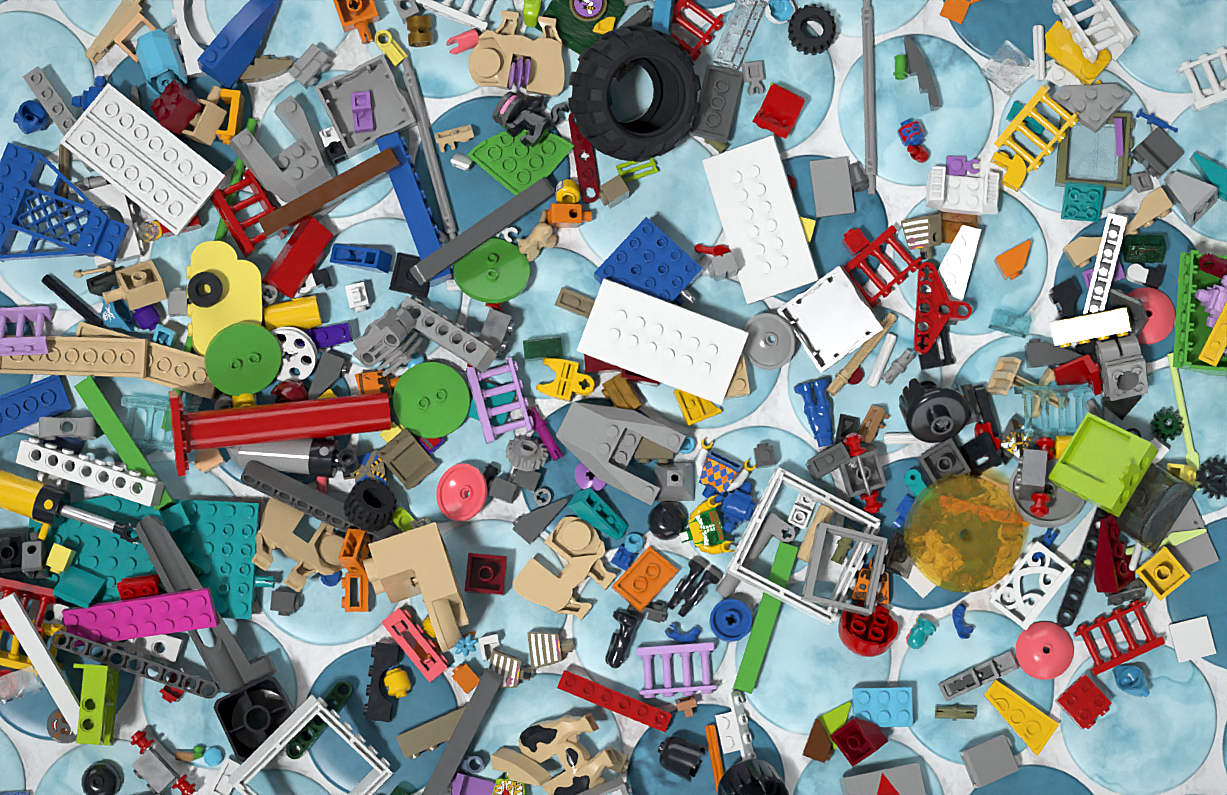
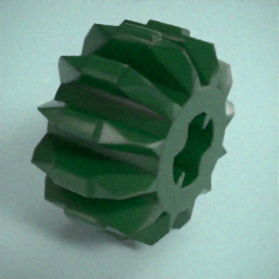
M1167 409L1166 414L1163 410H1160L1159 415H1153L1156 421H1151L1150 425L1156 427L1151 432H1158L1156 435L1157 439L1163 435L1162 439L1164 442L1167 441L1168 437L1173 441L1175 440L1174 435H1181L1177 429L1181 430L1184 426L1178 424L1183 421L1182 418H1175L1178 412L1171 415V409ZM1168 421L1170 428L1165 429L1164 423Z

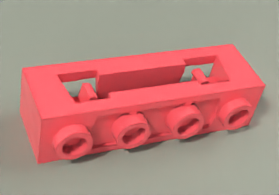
M398 608L381 623L426 679L432 683L449 669L447 666L449 662L443 654L438 655L435 649L437 647L431 639L426 640L422 634L425 633L418 624L414 626L410 621L413 618L406 609L402 611V609ZM404 621L410 628L408 631L425 652L428 655L431 654L437 662L434 663L429 657L423 661L402 635L399 636L393 627H396L402 634L407 630L401 623ZM422 661L429 667V671L421 663Z

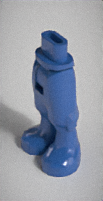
M829 378L812 382L817 397V404L813 401L810 383L794 386L795 393L801 395L804 400V413L815 436L814 440L817 439L818 447L832 445V435L834 434L832 432L830 413L831 405L826 399V388L829 386Z

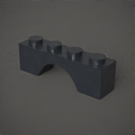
M1071 278L1049 290V299L1053 305L1056 304L1059 311L1057 313L1060 320L1075 317L1074 305L1080 293ZM1097 337L1091 338L1090 342L1079 344V341H1075L1077 344L1075 349L1078 354L1083 356L1089 354L1091 356L1096 353L1095 345H1097L1096 341L1099 340Z
M376 642V646H372L371 657L374 658L373 665L369 666L368 677H371V684H367L366 696H369L368 704L364 705L363 711L366 720L391 723L393 703L383 696L380 689V681L387 669L398 665L400 645Z

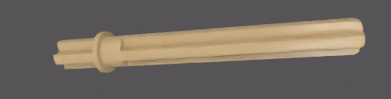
M889 313L884 318L882 323L886 328L864 343L839 374H835L836 378L826 389L828 393L835 396L844 384H848V380L854 371L896 322L897 317L894 314Z

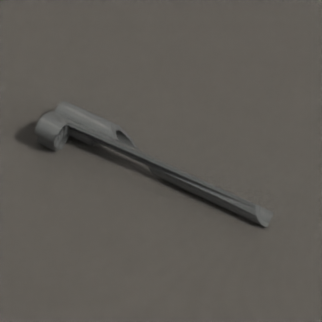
M150 515L138 522L135 531L167 592L175 593L202 589L201 583L184 558L164 522ZM216 608L219 624L217 627H211L217 637L214 647L204 645L197 630L188 631L217 688L221 689L224 693H232L263 677L271 676L277 671L269 655L256 656L253 660L248 661Z

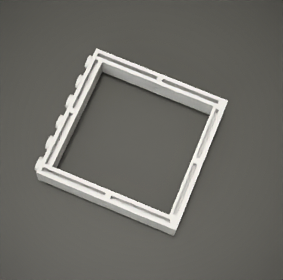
M778 467L774 469L725 572L828 625L837 620L840 613L838 609L828 606L823 609L811 602L800 600V596L741 566L780 484L782 483L864 526L861 531L863 533L876 536L880 530L881 520ZM856 542L829 598L830 600L845 603L848 597L846 592L855 583L856 578L854 575L857 570L859 571L864 563L862 558L865 553L867 554L870 551L872 544Z
M311 695L228 780L242 795H259L247 783L316 714L374 767L348 795H372L393 772L389 768L391 764L384 757L378 758L376 756L378 752L371 745L367 747L364 744L366 740L359 733L354 735L351 732L353 728L346 721L342 723L339 720L341 717L333 709L329 711L326 708L328 704L321 697L316 699Z

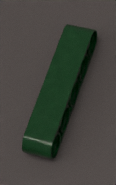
M347 681L338 682L324 701L328 703L329 700L334 699L337 702V707L334 711L338 713L354 692L353 685ZM343 684L349 686V692L346 695H341L339 692V688ZM318 714L299 731L297 738L287 745L286 754L289 758H302L328 726L326 722L321 726L315 723V718ZM305 730H310L313 734L312 739L309 741L303 739ZM294 745L300 748L298 756H293L290 752L291 747Z

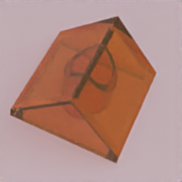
M938 210V214H941L942 243L952 244L962 225L977 228V215Z

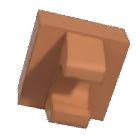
M694 695L675 700L678 712L684 710L686 718L693 716L692 708L697 706Z

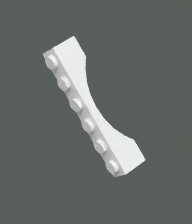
M170 0V2H174L172 15L173 19H177L178 23L175 31L177 38L180 37L181 44L178 47L180 56H184L185 63H183L185 71L189 79L208 76L199 69L197 61L204 50L193 40L187 25L186 9L188 0Z

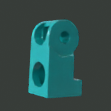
M911 469L906 472L904 483L921 505L938 494L934 487L928 489L921 480V474L918 470Z

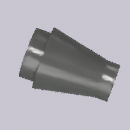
M859 163L850 164L848 167L851 188L854 189V192L866 190L869 187V180Z

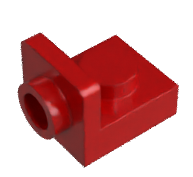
M175 672L169 678V683L176 681L177 675ZM186 680L185 687L188 688L190 682ZM165 685L159 692L163 694L162 698L172 703V701L178 702L185 691Z

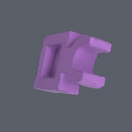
M946 156V175L965 177L966 171L973 175L978 174L979 170L972 169L971 165L978 164L979 160L972 159L966 162V157Z

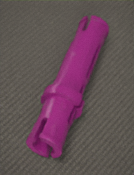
M536 406L531 407V410H526L527 415L532 417L533 430L537 431L553 461H557L558 457L559 459L562 458L564 454L547 428V422L541 418Z

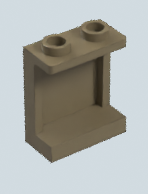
M406 428L376 453L407 490L416 487L426 475H430L437 467V464Z

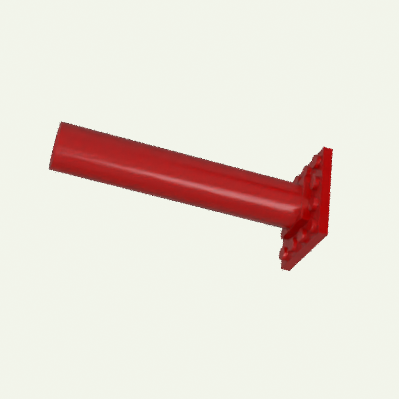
M176 390L168 391L175 464L178 476H186L185 470H189L187 453L195 450L391 430L387 392L186 412L183 411L181 395H177Z

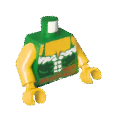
M717 494L709 497L708 500L699 504L693 510L687 521L689 529L679 533L682 543L693 540L695 548H699L701 552L712 555L735 551V549H729V544L734 542L726 541L716 510V507L721 505L722 502L717 504L714 502V498L718 496Z

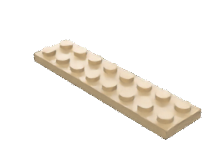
M80 321L75 337L139 339ZM148 341L146 378L139 379L212 400L216 391V387L210 381L205 370V357Z
M5 335V336H4V338H14V337H16V335ZM46 336L49 354L0 356V374L146 378L148 340Z

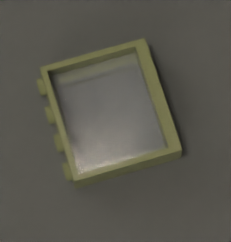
M1116 112L1096 133L1079 122L1073 128L1069 126L1064 131L1067 135L1060 143L1058 142L1055 186L1065 187V181L1104 184V190L1124 192L1130 184V175H1127V168L1131 167V157L1128 156L1129 149H1132L1133 139L1129 138L1130 131H1133L1134 119H1131V113ZM1061 116L1059 120V130L1067 122ZM1114 118H1122L1124 156H1116Z

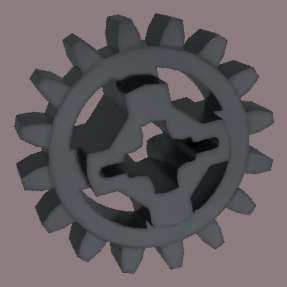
M1217 457L1213 458L1212 462L1208 459L1205 461L1206 465L1200 464L1202 470L1196 471V474L1200 475L1199 478L1195 479L1196 482H1200L1197 489L1202 488L1201 494L1208 493L1209 499L1214 495L1216 500H1219L1221 495L1223 498H1226L1227 464H1224L1225 459L1222 458L1219 462ZM1215 466H1219L1225 471L1218 470ZM1207 471L1208 476L1207 479L1204 481V475ZM1223 475V477H1221L1218 481H1213L1210 483V481L1213 480L1215 476ZM1208 486L1215 487L1216 491L1209 489Z

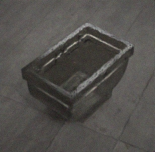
M1152 462L1120 516H1115L1120 531L1155 553L1197 488L1159 463L1155 464Z

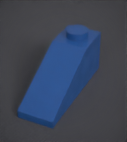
M333 244L329 262L388 274L392 255L378 249Z

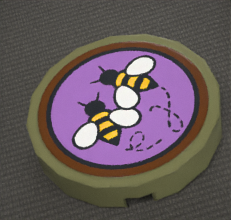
M607 0L569 1L570 10L574 17L586 23L595 22L600 19L607 8Z

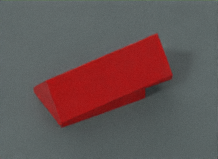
M314 217L301 221L261 282L265 285L274 286L278 292L292 299L325 255L323 250L334 235Z

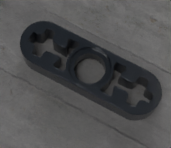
M984 384L974 385L973 390L983 418V424L990 422L993 437H998V429Z

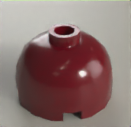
M285 380L277 384L271 391V396L273 394L276 396L274 400L276 403L304 401L309 398L306 390L307 387L301 381Z

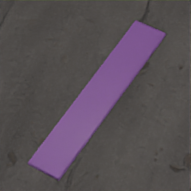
M1114 118L1116 156H1124L1122 118Z

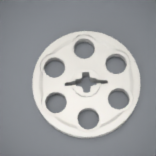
M279 327L272 330L271 333L276 338L281 349L280 365L282 370L278 371L275 378L281 381L295 380L298 382L308 377L315 368L318 358L317 349L312 339L306 333L294 327ZM277 334H284L287 340L280 341L277 338ZM298 338L302 339L305 342V346L297 345L295 340ZM288 352V354H293V355H292L291 358H290V356H289V355H285V353ZM302 356H309L312 362H304ZM291 368L299 369L300 375H294L291 372Z

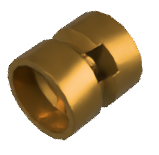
M412 16L406 19L407 30L410 31L408 34V44L410 47H426L433 44V36L429 31L432 28L430 16Z

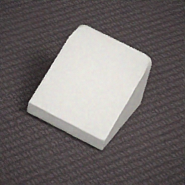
M455 153L451 159V165L467 172L470 171L473 160L466 155Z

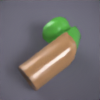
M194 746L193 752L176 751L175 759L186 762L200 759L204 755V747Z

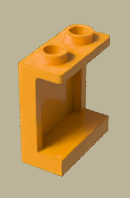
M221 89L220 96L225 104H230L231 107L228 130H216V135L220 141H223V144L229 145L231 139L241 132L245 98L241 91Z

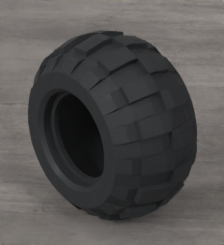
M625 26L606 32L594 40L595 43L591 47H587L577 59L579 65L576 72H571L569 85H572V97L568 98L570 111L575 115L577 121L575 124L582 136L587 138L596 150L610 157L624 161L642 162L656 156H662L671 151L679 140H683L692 129L690 123L693 116H698L701 103L697 102V91L701 90L699 76L694 72L693 65L695 64L688 52L681 48L676 39L654 28ZM633 62L643 67L649 74L653 84V99L649 109L643 116L635 121L622 123L615 119L611 111L609 89L617 71L624 64Z

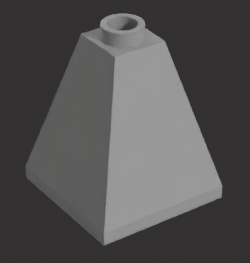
M1177 171L1174 173L1170 172L1164 178L1167 191L1190 227L1217 202L1218 188Z
M693 462L655 463V486L660 488L655 497L656 502L694 501ZM671 477H677L679 479L678 481L674 482L671 480Z

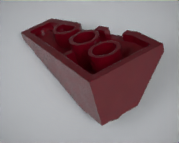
M1111 513L1107 514L1100 521L1094 568V584L1096 585L1097 592L1118 593L1135 580L1134 571L1129 569L1131 557L1125 553L1126 544L1121 542L1119 538L1120 529L1115 516Z

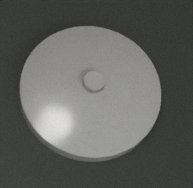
M1055 458L1048 460L1046 465L1043 493L1050 496V502L1046 503L1049 513L1044 517H1036L1029 511L1030 506L1034 505L1033 501L1018 500L1019 493L1015 492L1017 467L1010 478L1008 493L1013 509L1022 519L1035 526L1053 528L1065 525L1076 518L1085 503V500L1055 486L1048 477L1058 462Z

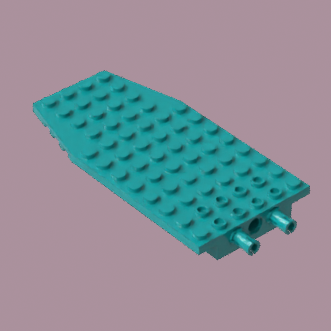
M103 496L73 502L69 505L122 524L126 522L138 524L142 520L141 518L155 512L153 506L143 505L119 496ZM174 499L176 504H185L194 525L189 527L190 530L184 534L177 533L172 537L202 587H210L214 606L222 618L252 620L253 601L257 599V587H275V583L267 582L275 581V576H258L259 567L251 561L256 554L257 544L255 536L261 527L259 523L260 504ZM65 517L59 527L54 528L50 526L46 539L41 540L48 546L49 554L54 543L77 551L71 565L106 580L104 587L91 605L121 601L116 586L123 578L158 574L142 543L138 545L121 539L118 534ZM29 518L28 542H30V533L40 532L43 525ZM135 530L131 533L132 539L137 537ZM50 571L51 578L31 580L25 575L24 583L54 589L66 572H61L60 575ZM161 581L160 594H168Z

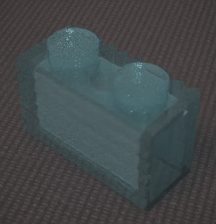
M997 307L992 312L988 328L1026 338L1032 318L1024 317V315L1021 316L1020 314L1017 315L1016 313L1013 314L1009 310L1007 312L1005 310L1002 311V309Z

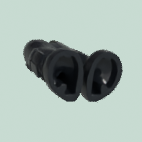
M690 559L688 562L690 571L687 578L680 579L667 607L673 610L680 603L679 601L683 599L685 603L684 605L682 604L678 615L682 618L705 596L703 590L708 585L717 584L720 581V578L706 569L702 578L694 587L692 584L705 568L693 559Z
M618 611L613 612V618L620 623L619 633L613 632L605 656L606 664L615 669L619 668L624 662L625 653L632 640L630 638L639 623V620L635 617Z

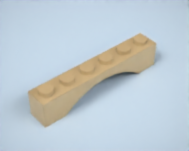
M1162 187L1142 199L1138 212L1127 225L1124 238L1126 236L1129 239L1139 233V228L1144 226L1146 229L1155 223V218L1160 216L1162 219L1171 213L1170 209L1173 207V204ZM1079 237L1064 246L1062 250L1074 269L1078 266L1080 268L1085 267L1091 263L1089 259L1094 256L1097 258L1102 237Z

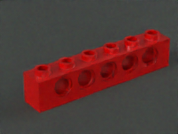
M566 670L563 671L557 689L664 733L672 716L668 712Z

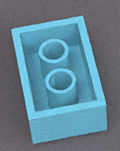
M912 687L852 689L853 719L857 717L876 724L878 727H913Z

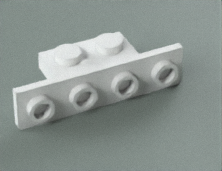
M740 691L729 692L727 694L731 712L715 716L723 753L740 750L743 761L757 759L752 747V736L748 729V718L743 707V697Z

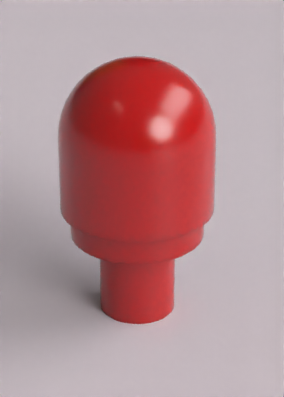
M909 145L907 147V151L915 161L924 163L929 159L928 150L922 146Z

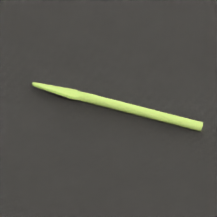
M1174 353L1167 354L1179 416L1183 419L1181 425L1184 426L1182 430L1187 450L1185 460L1188 466L1196 467V471H1198L1199 456L1194 451L1178 368L1173 367ZM1194 481L1196 490L1199 491L1200 489H1197V486L1200 485V482Z
M1204 528L1172 532L1165 538L1144 543L1142 552L1168 544L1176 546L1205 533L1207 530ZM1135 546L1124 549L1127 556L1133 554ZM1088 559L1080 561V566L1082 568L1089 567L1090 561ZM1071 563L1070 567L1074 568L1075 563Z

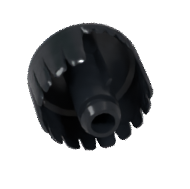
M913 378L909 381L908 386L903 388L902 394L899 396V409L909 432L916 439L927 443H940L955 437L965 427L970 411L959 382L955 381L958 388L956 391L947 387L944 389L937 387L930 380H924L919 383L916 378Z
M760 759L744 760L730 767L722 776L717 790L718 795H789L786 785L775 767Z

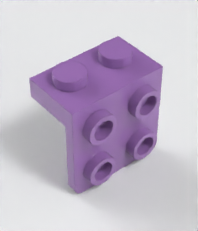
M457 773L456 777L453 776L450 787L453 788L452 795H492L495 784Z

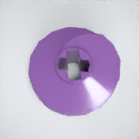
M519 57L516 65L514 62L512 63L508 76L509 90L512 89L515 80L517 81V92H519L522 82L527 86L530 74V59H526L524 65L522 57Z
M582 462L577 465L575 480L582 490L590 487L594 492H597L606 486L607 483L599 480L596 476L593 480H590L589 476H586L590 473V470Z

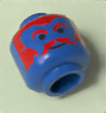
M908 119L900 123L901 127L897 130V133L905 147L923 143L925 133L919 121Z

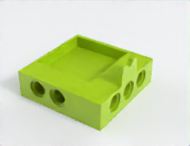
M1087 412L1048 478L1055 486L1119 517L1158 453V450L1151 442Z
M74 664L73 668L84 669L76 743L112 746L120 669L102 665Z

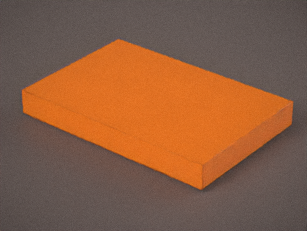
M649 546L612 585V589L641 613L675 577L679 570Z

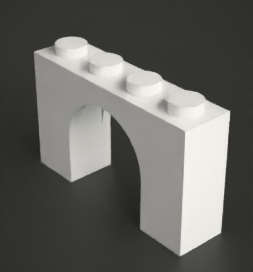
M112 184L83 191L101 210L114 209L120 212L123 216L124 224L130 226L116 262L95 256L96 266L103 268L107 265H114L143 257L142 251H145L143 241L138 238L137 233L140 232L138 222H134L133 215L135 214V209L132 203L129 204L128 197ZM78 195L80 204H85V200Z

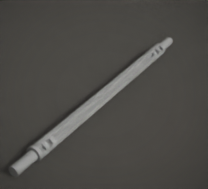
M863 0L861 18L865 175L869 180L867 195H875L873 8L871 7V0Z
M407 57L402 60L403 76L405 77L406 87L409 92L445 233L448 235L449 241L456 237L455 233L457 230L431 139L414 69H411L410 61Z

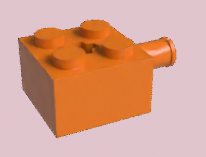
M333 0L344 33L357 29L362 44H367L365 36H367L369 43L372 42L373 38L368 25L380 21L374 1ZM357 4L358 9H354L353 5Z

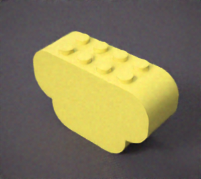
M207 241L199 244L192 252L190 266L186 268V279H191L200 272H210L220 279L223 287L222 296L215 305L202 308L191 302L187 306V317H191V323H188V337L192 336L193 349L202 357H205L211 340L222 329L241 322L259 325L262 323L260 271L253 263L247 260H237L235 250L229 244L222 241ZM203 284L200 286L199 291L202 295H208L211 292V288Z

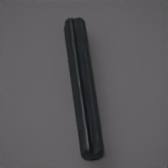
M49 274L43 277L41 282L91 325L102 326L103 320Z

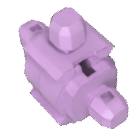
M1227 275L1222 278L1221 286L1214 284L1213 288L1207 287L1206 290L1198 289L1196 291L1195 297L1202 301V306L1206 307L1204 311L1210 313L1206 326L1213 328L1227 300Z

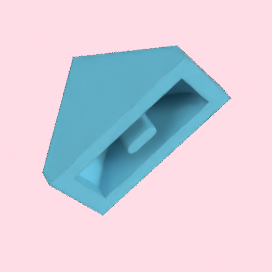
M157 324L152 342L173 348L179 335L175 331Z

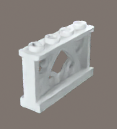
M1037 540L1035 543L1031 541L1025 548L1027 553L1024 557L1021 558L1019 556L1012 565L1015 567L1012 572L1009 573L1007 571L1000 580L1003 582L999 588L994 587L988 595L991 597L989 599L990 603L1025 630L1028 629L1074 571L1073 568ZM1042 552L1045 554L1046 563L1044 567L1040 566V558L1037 562L1032 561L1034 553ZM1050 557L1064 567L1061 572L1048 567ZM1027 561L1030 567L1020 569ZM1032 573H1041L1039 585L1044 594L1040 596L1035 593H1029L1021 597L1020 577ZM1045 574H1048L1046 578L1051 579V583L1049 585H1045L1043 583V577ZM1013 578V588L1006 587ZM1004 592H1009L1010 596L1006 600H1013L1015 598L1016 602L1009 606L1003 605L1000 601V596ZM1030 597L1035 600L1033 605H1029L1028 601L1025 604L1023 602ZM1018 605L1025 618L1021 621L1009 610Z

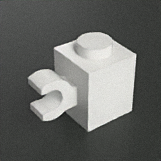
M360 282L345 286L351 311L355 310V313L366 311V308L370 307L365 283Z

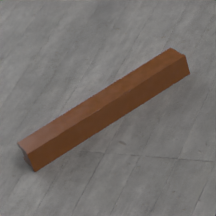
M389 147L258 219L265 237L271 239L403 166L394 149Z

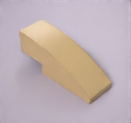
M502 747L491 755L492 769L508 772L509 780L541 786L551 779V774L543 767L516 751Z

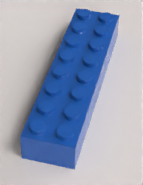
M398 132L376 139L380 152L389 147L394 149L397 157L403 164L400 168L389 173V177L422 261L444 244L438 241L441 236L437 225H432L431 221H434V217L430 207H425L428 201L423 189L419 190L418 188L421 183L417 172H412L411 170L415 167L410 153L405 154L408 148L404 137H399ZM452 265L429 281L431 287L442 284L447 280H452Z

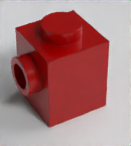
M851 228L843 234L845 238H843L841 243L852 257L859 254L869 245V241L859 228L856 230Z

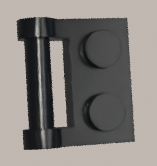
M948 326L943 327L939 334L945 360L939 361L936 342H934L927 354H918L921 371L955 364L949 345ZM929 335L921 336V342L917 345L920 346V350H924L927 345H924V338L927 337L929 339Z
M989 433L982 434L959 447L964 460L971 470L969 473L973 478L981 476L982 472L992 467H998L1003 462L1001 456L996 452ZM988 455L989 461L979 466L976 465L977 460Z

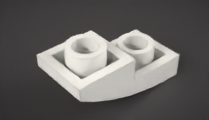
M799 493L787 522L805 529L816 501Z

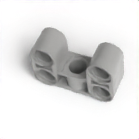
M40 417L38 439L55 440L56 437H77L78 440H95L96 420L93 417ZM70 423L73 426V430L68 433L64 432L62 425Z

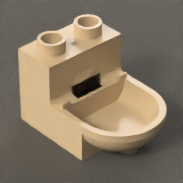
M436 522L368 544L372 558L363 560V564L376 595L386 592L391 604L422 594V601L426 605L439 646L443 653L450 651L461 638L459 627L469 624V616L447 547Z

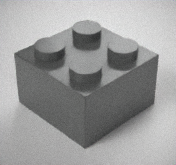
M951 438L916 459L930 484L937 492L971 471Z

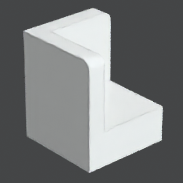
M497 634L478 638L483 661L490 660L492 649L501 652Z

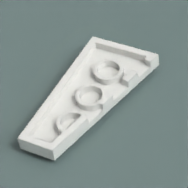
M962 225L937 271L950 301L963 302L981 229ZM928 287L925 295H928L931 292L930 287Z

